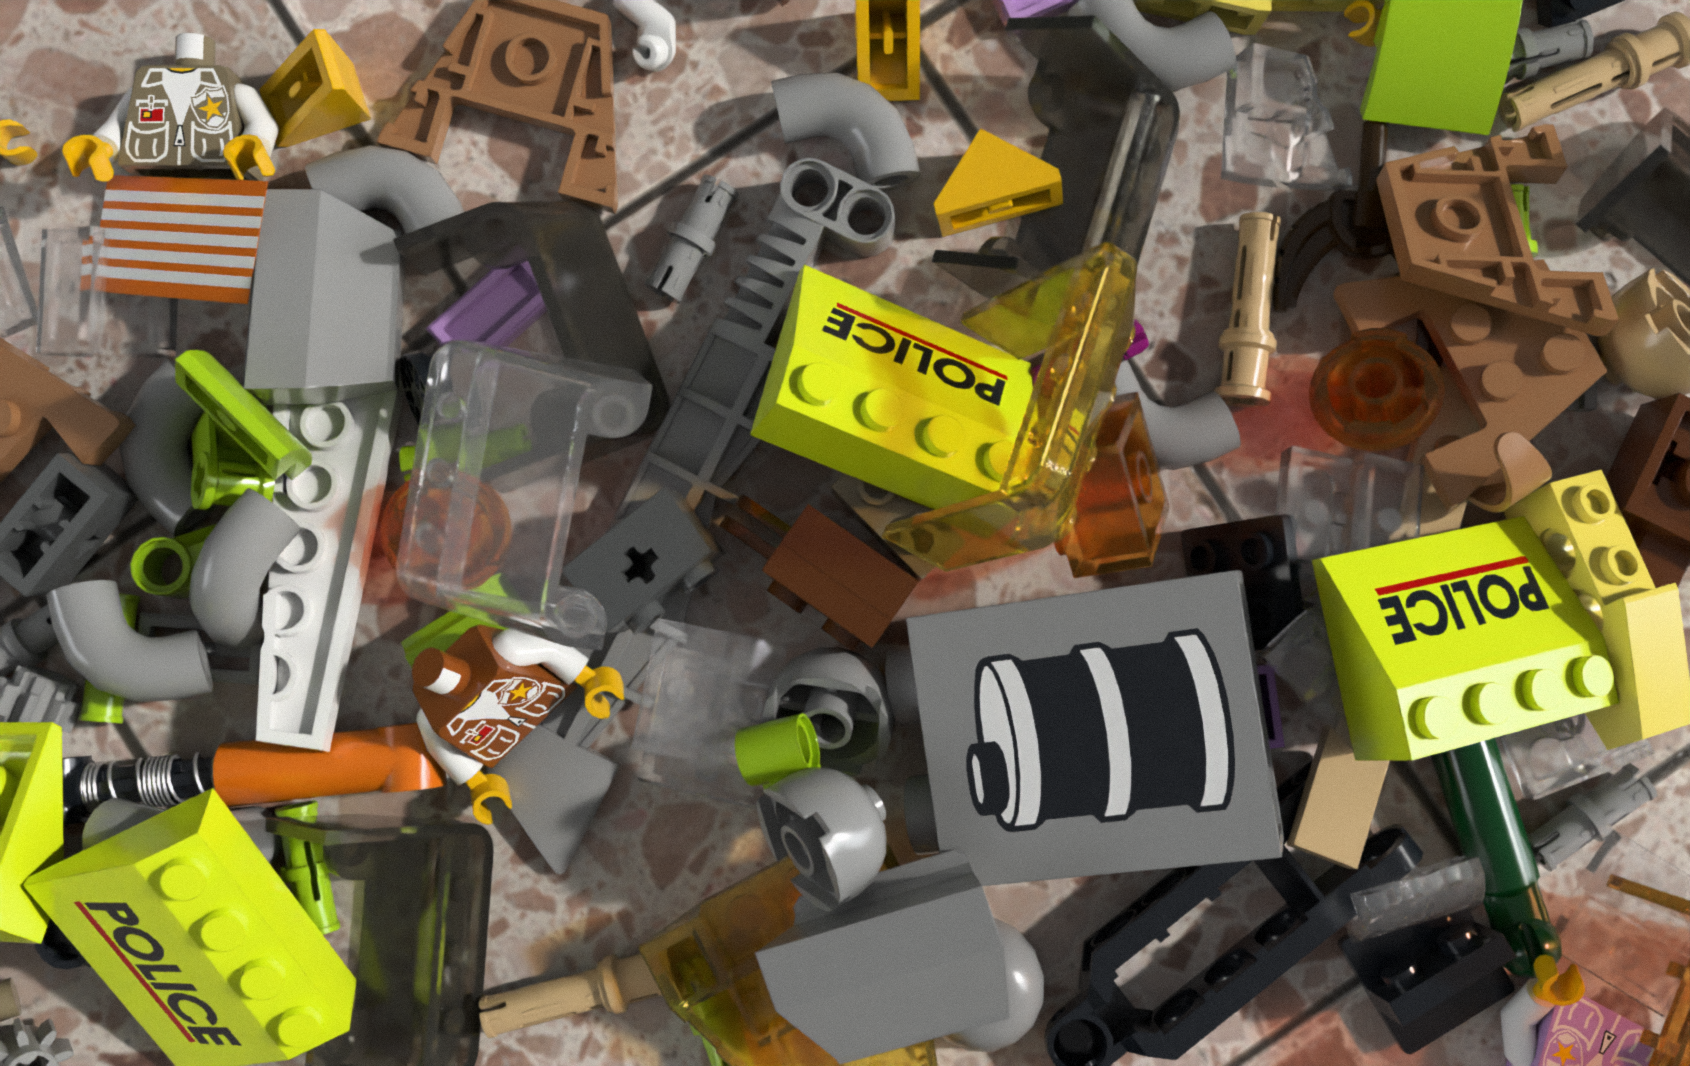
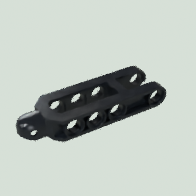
M1312 759L1277 787L1284 833L1282 858L1175 868L1083 941L1078 984L1081 993L1052 1016L1047 1023L1044 1033L1045 1048L1052 1062L1056 1066H1111L1127 1052L1153 1058L1177 1060L1405 877L1420 862L1423 851L1401 824H1393L1366 839L1358 869H1347L1335 864L1315 881H1312L1284 846L1292 829L1313 761ZM1254 861L1286 904L1154 1010L1134 1008L1114 982L1119 977L1115 970L1154 939L1160 943L1170 936V933L1167 931L1170 926L1205 898L1211 902L1222 894L1218 888L1250 862Z

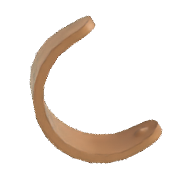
M1502 433L1496 438L1493 445V452L1500 465V469L1479 486L1467 499L1487 511H1505L1552 478L1550 465L1543 455L1520 433ZM1456 435L1441 436L1436 441L1434 450L1461 438Z

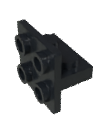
M1288 514L1265 516L1182 531L1181 539L1186 577L1235 570L1242 571L1255 651L1293 648L1307 644L1308 638L1292 521Z
M1438 878L1338 940L1340 950L1397 1045L1403 1052L1409 1055L1510 995L1515 989L1503 965L1517 956L1503 933L1477 923L1453 883L1445 878Z

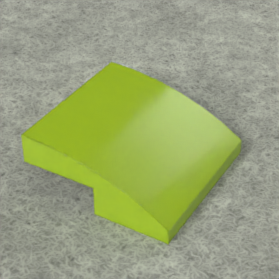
M1385 0L1373 40L1377 51L1360 106L1362 119L1489 135L1508 74L1523 0Z
M186 350L175 359V383L275 480L284 473L293 481L312 464V453L249 391L245 390L244 386L210 353L202 350Z

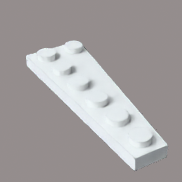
M401 375L399 376V390L328 404L273 405V416L312 453V464L293 481L284 473L275 480L273 503L299 525L301 531L269 569L268 592L263 594L262 628L264 630V642L260 651L256 741L330 752L405 394Z

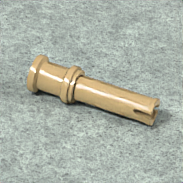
M1677 11L1662 16L1655 27L1636 35L1626 32L1612 38L1604 51L1596 54V56L1568 66L1527 86L1502 94L1498 106L1503 122L1508 128L1512 127L1513 132H1517L1543 118L1562 112L1610 89L1617 87L1629 90L1636 89L1645 85L1652 74L1671 66L1678 69L1689 66L1690 19Z
M1250 212L1239 217V241L1235 262L1229 328L1223 331L1218 341V348L1224 351L1221 385L1213 390L1221 396L1228 406L1253 408L1271 404L1272 394L1266 390L1269 355L1276 352L1277 341L1274 339V334L1269 331V318L1273 296L1276 248L1281 224L1280 217H1273L1271 213Z
M663 940L656 943L655 950L619 959L614 953L605 955L602 960L597 962V968L503 993L484 995L479 1000V1008L481 1010L488 1008L489 1012L479 1013L483 1031L487 1038H494L499 1034L603 1007L609 1013L620 1014L628 1010L629 1004L663 995L668 1000L678 999L681 996V981L673 967L677 963L673 948L668 940Z

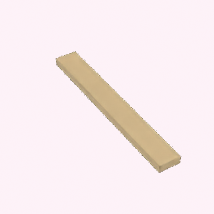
M1441 366L1429 384L1380 545L1460 528L1468 499L1466 498L1458 507L1447 512L1420 462L1424 454L1434 450V445L1441 436L1456 435L1463 438L1481 430L1449 369ZM1338 680L1287 846L1347 869H1358L1390 761H1355Z

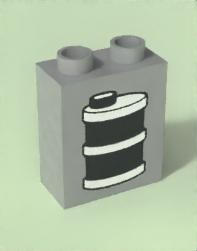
M1235 570L906 618L910 645L890 647L888 649L885 662V677L888 698L891 702L892 712L896 721L900 725L921 722L928 774L909 776L904 790L906 828L911 846L917 855L938 854L953 849L961 850L967 855L972 871L982 886L1282 858L1284 833L1242 571Z

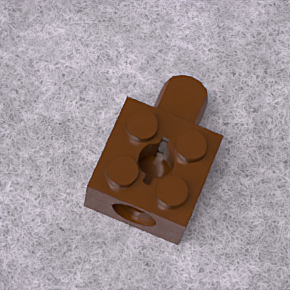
M1681 393L1640 405L1606 477L1656 588L1676 583L1679 589L1690 566V397Z
M741 494L736 500L735 506L782 539L777 548L728 515L719 524L720 527L768 560L762 571L773 581L766 591L799 614L802 613L807 604L821 613L827 620L820 629L851 651L855 650L859 642H862L869 648L874 647L919 582L809 504H807L793 526L790 527L744 494Z

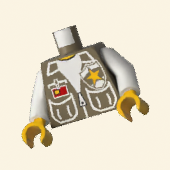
M181 33L175 37V65H143L135 73L133 87L128 88L107 121L93 135H79L69 139L63 145L62 152L73 177H79L84 169L91 167L95 179L102 182L113 178L114 171L111 163L117 160L118 166L133 176L263 181V176L268 177L275 173V167L270 157L279 132V125L256 89L248 86L229 67L215 65V40L201 34Z

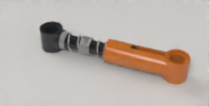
M417 723L333 733L330 752L270 744L252 739L223 742L218 746L212 757H202L199 752H196L192 759H182L177 754L150 756L146 761L140 757L136 764L118 766L114 760L109 764L104 761L95 762L92 760V755L62 758L63 825L87 822L93 810L102 802L112 798H122L136 803L143 802L151 807L176 806L186 801L183 798L190 799L213 788L227 807L364 792L381 791V793L429 789L447 785V775L427 751Z

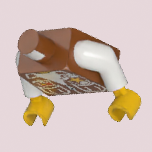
M479 624L470 627L445 652L433 647L423 650L416 657L412 666L411 675L414 681L412 691L421 707L417 713L416 721L426 749L457 786L465 783L470 788L473 815L482 824L490 825L493 823L491 811L486 803L483 802L484 799L493 796L499 797L509 809L512 808V801L506 780L497 774H483L480 769L483 765L493 768L578 688L576 683L584 688L587 712L599 719H605L610 716V704L599 692L608 691L617 698L624 700L623 681L616 669L600 666L592 670L586 665L589 658L549 628L541 625L502 630Z

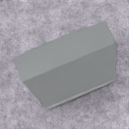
M267 189L252 280L243 374L245 390L249 391L262 405L328 404L399 390V363L401 357L405 260L401 231L391 229L321 189Z
M953 849L878 872L875 880L859 895L830 912L814 906L803 895L799 896L793 907L795 912L794 926L755 952L775 1011L833 1056L839 1065L1010 1018L1004 945L983 887L973 873L967 855L961 850Z

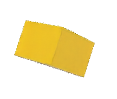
M855 0L857 80L871 85L888 101L920 100V0Z
M313 29L259 89L262 100L279 125V132L276 138L277 147H290L371 120L353 62L325 29Z
M980 128L933 203L942 237L1062 205V180L1059 169Z

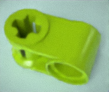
M204 411L195 425L191 437L193 454L191 502L195 509L207 510L212 504L232 506L247 488L258 492L272 502L275 479Z

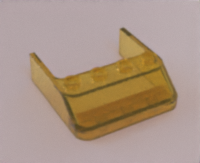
M1111 242L1101 243L963 313L960 321L962 325L1018 360L1046 349L999 490L887 524L882 534L883 538L947 572L1041 549L1052 542H1059L1067 536L1076 521L1077 508L1075 505L1085 474L1093 465L1097 455L1095 442L1104 414L1110 408L1116 396L1117 387L1115 380L1123 355L1135 337L1136 330L1133 324L1135 319L1137 262L1132 256Z

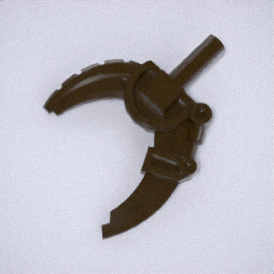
M1370 120L1363 123L1358 190L1338 189L1334 191L1327 201L1317 204L1313 209L1310 208L1300 216L1291 226L1293 230H1289L1286 233L1278 250L1281 256L1276 258L1275 284L1272 296L1275 312L1286 313L1287 308L1294 309L1296 307L1299 294L1309 274L1319 261L1334 248L1338 249L1345 256L1362 260L1380 259L1390 254L1396 261L1376 182L1386 162L1389 123ZM1400 272L1395 273V276H1400ZM1417 319V337L1413 359L1419 369L1414 378L1424 387H1427L1440 369L1443 358L1423 321Z

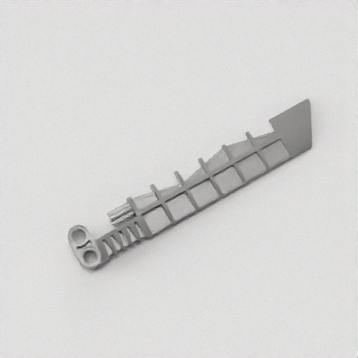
M805 158L789 165L781 179V192L766 219L772 227L768 235L759 234L755 241L761 248L757 256H747L745 262L751 267L747 276L736 277L734 283L740 288L736 297H726L723 302L729 308L727 315L724 319L716 318L605 533L663 487L680 492L708 530L710 529L718 497L734 505L739 496L723 489V487L762 441L751 436L750 433L776 350L773 348V345L782 330L799 271L803 265L811 268L814 267L827 241L863 257L877 256L886 251L892 243L895 234L894 205L888 195L880 189L822 160ZM814 182L821 184L827 189V196L816 206H803L794 200L796 191L806 183ZM864 210L875 211L884 220V224L879 231L870 235H862L855 232L849 224L855 214ZM643 554L641 558L644 560L645 567L638 575L644 578H654L655 574L651 566L659 557ZM714 566L717 572L713 577L716 578L721 569ZM679 589L661 604L666 611L665 614L650 627L634 635L630 629L626 632L607 633L575 590L554 633L589 658L586 665L592 670L600 666L616 669L623 681L624 700L617 698L608 691L599 692L610 704V716L605 719H599L587 712L584 688L576 683L578 688L493 768L485 766L488 774H497L506 780L512 801V808L510 810L544 859L557 874L566 872L620 767L617 762L590 748V746L628 700L650 708L653 699L637 689L677 641L684 642L687 634L682 631L693 592L685 595Z

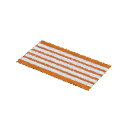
M113 175V178L107 181L89 291L248 304L268 181Z

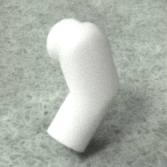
M614 0V8L637 26V47L632 48L635 62L641 68L659 72L664 70L672 62L676 53V22L673 15L655 0Z

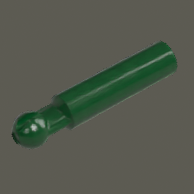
M1492 738L1430 755L1474 891L1481 895L1491 929L1503 933L1517 956L1503 965V967L1514 975L1527 979L1537 978L1534 970L1535 959L1540 955L1552 956L1557 965L1562 957L1561 937L1554 925L1551 924L1537 881L1540 878V873L1496 739Z

